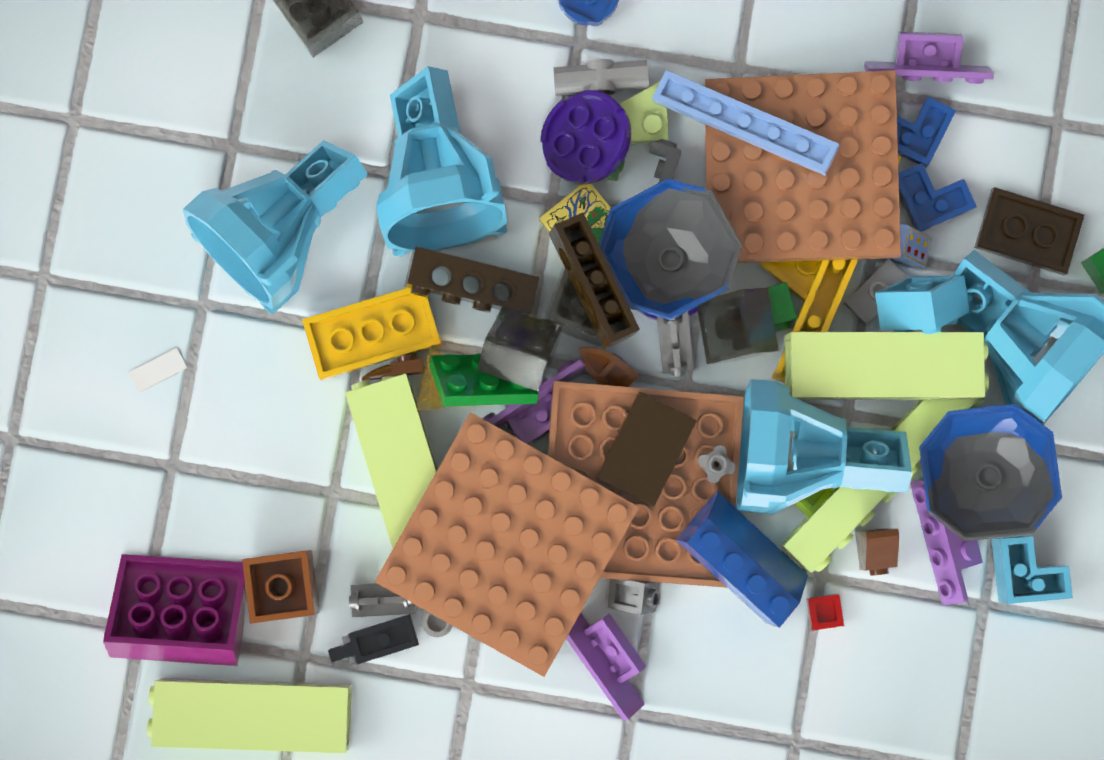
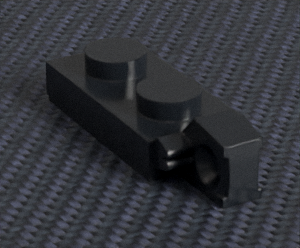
M411 614L348 633V635L342 637L343 645L331 648L328 652L331 663L348 658L350 665L355 663L358 665L418 646L419 641Z

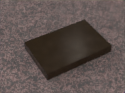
M994 187L991 189L974 248L1065 276L1068 274L1084 214Z
M639 391L596 478L654 507L697 420Z

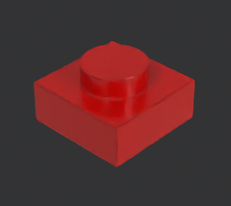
M839 594L806 598L812 631L844 626Z

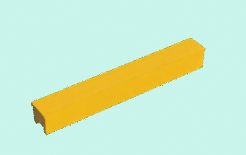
M898 155V165H899L900 160H901V158H902V157L899 156V155ZM858 259L849 260L846 267L845 260H821L791 332H828ZM832 273H840L816 304L811 306L816 292ZM785 346L771 377L785 383Z

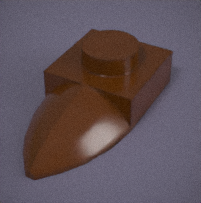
M596 347L579 348L580 357L585 364L584 367L601 385L629 387L639 376V372L615 353L612 354Z
M416 354L401 355L397 357L398 362H391L390 365L372 370L362 377V381L379 380L382 377L403 374L408 376L426 374L425 361L422 358L417 359Z

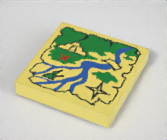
M581 184L541 216L539 221L550 232L555 224L583 212L599 244L611 207L592 184Z

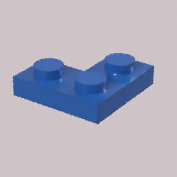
M927 97L914 123L897 116L898 154L917 164L923 163L924 167L927 168L956 110Z
M923 163L898 173L900 198L914 228L921 232L977 207L964 179L935 191Z

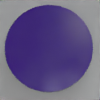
M583 90V93L573 95L565 101L561 100L548 114L541 131L540 142L542 143L546 164L557 176L574 184H591L608 177L623 162L631 142V124L624 108L611 96L595 90Z

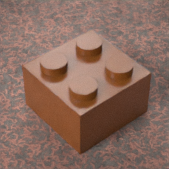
M312 550L242 559L250 624L312 616L320 613Z

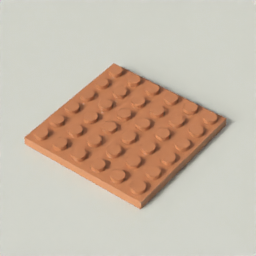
M896 70L705 79V87L839 144V149L826 176L705 124L706 189L712 190L742 243L738 263L901 257Z
M554 381L547 455L639 507L600 578L727 588L675 539L716 491L736 508L744 406L743 396ZM639 391L697 420L654 507L596 478ZM721 445L727 449L726 455L731 462L735 463L736 469L733 474H725L720 477L719 482L710 483L706 478L707 474L703 467L698 465V458L702 454L706 455L712 452L715 446ZM715 461L714 466L719 467V462Z
M470 412L375 582L545 677L639 507Z

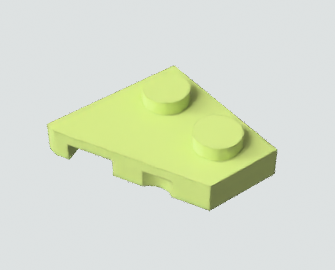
M660 82L620 103L626 111L631 124L630 144L659 142V139L668 140L667 108L653 102L652 99Z

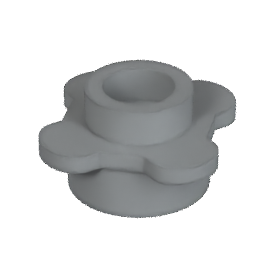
M715 446L712 452L706 455L702 454L698 458V465L703 467L707 474L706 478L710 483L719 482L720 477L725 474H733L736 469L735 463L731 462L727 457V449L724 446ZM715 461L719 462V467L714 466Z

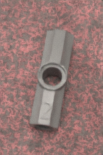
M596 59L587 62L586 65L553 67L555 96L583 93V90H595L607 95H613L616 91L649 88L647 60L614 62L611 59Z

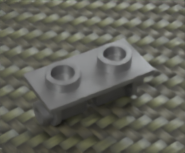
M688 311L672 320L657 316L663 374L672 373V376H683L685 371H694Z
M379 584L350 585L349 607L352 608V617L416 614L415 604Z

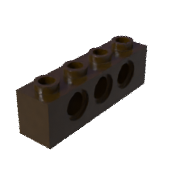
M582 212L555 224L549 232V236L603 348L606 349L634 336L640 328L584 213Z
M416 246L412 251L404 286L411 288L410 293L414 295L429 297L430 293L441 295V301L460 305L461 301L473 303L472 308L475 310L491 312V308L502 310L504 317L521 320L522 316H528L532 312L539 277ZM435 269H442L447 273L448 282L446 285L440 286L433 281L432 273ZM465 277H473L477 280L479 288L476 293H469L464 289L463 281ZM497 284L507 287L509 296L506 301L496 298L494 288Z

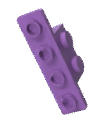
M899 32L895 62L865 61L864 63L866 72L896 70V75L903 76L904 80L920 81L923 76L934 77V80L938 82H952L953 78H965V82L981 84L984 83V79L994 78V72L987 66L960 65L964 38L962 34Z
M582 359L576 362L570 360L563 364L557 370L559 373L551 379L543 378L536 382L535 385L539 393L537 404L505 405L506 408L498 414L490 413L482 419L498 428L508 423L519 440L528 445L533 444L549 433L554 381H572L586 371Z
M923 479L912 481L910 485L941 602L943 605L967 602L968 596L961 570L983 563L978 541L962 540L927 512Z
M580 613L566 640L618 714L626 721L644 706V701L628 679L640 673L646 665L610 614L589 625L582 613Z

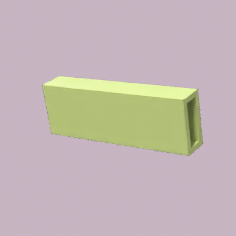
M790 332L784 335L785 386L790 388V396L799 400L979 399L985 397V392L989 388V376L985 373L984 360L988 357V343L984 342V332H938L934 334H925L924 332Z
M407 374L382 377L383 381L370 384L369 380L361 381L351 385V391L345 392L392 549L437 472V466Z
M161 678L154 681V686H151L149 690V705L153 706V718L148 720L147 737L152 738L151 747L346 753L350 746L352 685Z

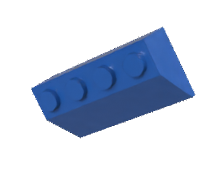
M718 491L713 494L675 539L765 623L780 628L800 604L808 575Z

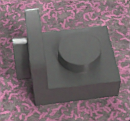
M659 139V142L652 141L649 153L666 158V161L659 159L654 177L659 179L658 183L667 178L673 180L682 153L681 149L676 148L677 144L665 139Z
M611 579L608 608L638 615H645L656 611L661 599L659 582Z

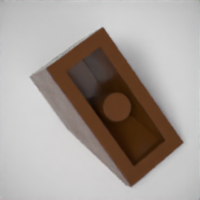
M882 528L855 532L860 570H869L870 576L889 574L888 568L898 566L899 529Z

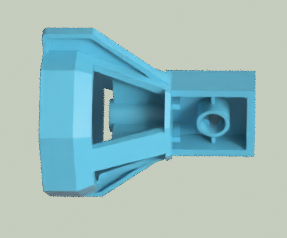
M427 66L390 94L398 138L393 144L394 153L388 186L385 191L379 194L376 209L380 230L387 248L392 249L393 255L399 257L413 251L416 246L440 251L477 243L488 235L502 236L507 232L506 224L508 220L500 182L495 175L492 158L461 134L448 70ZM467 202L446 210L416 213L417 211L438 205Z
M323 140L286 174L273 170L271 173L222 191L217 188L202 191L183 208L185 222L192 232L191 236L204 247L211 258L248 295L258 300L267 312L274 314L299 291L312 236L317 226H320L321 217L333 210L337 202L348 192L356 189L360 181L368 173L356 155Z
M973 250L963 259L953 274L965 276L970 313L958 318L957 323L968 332H984V342L988 343V352L1005 404L1018 405L1044 425L1104 354V300L1097 294L1031 293L977 251ZM1051 336L1057 338L1058 340L1040 362L1036 364L1031 356L1035 357Z
M750 379L743 396L744 406L736 495L737 510L774 514L820 490L831 487L833 489L849 487L853 489L908 493L912 468L906 432L847 427L846 419L838 418L790 396V388L777 381ZM790 431L795 432L791 448L793 469L787 471Z

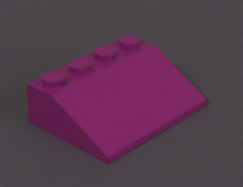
M121 554L103 638V644L109 657L238 666L246 602L243 562Z

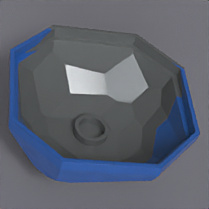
M668 178L610 208L599 242V246L629 308L669 320L729 290L742 250V243L712 190Z
M1016 404L948 411L919 447L927 512L964 541L1032 535L1062 499L1054 434Z

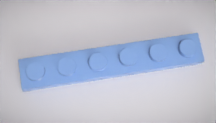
M667 70L652 97L653 102L824 176H826L839 149V144Z

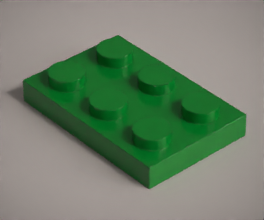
M523 353L431 355L429 367L443 407L537 404L539 393Z

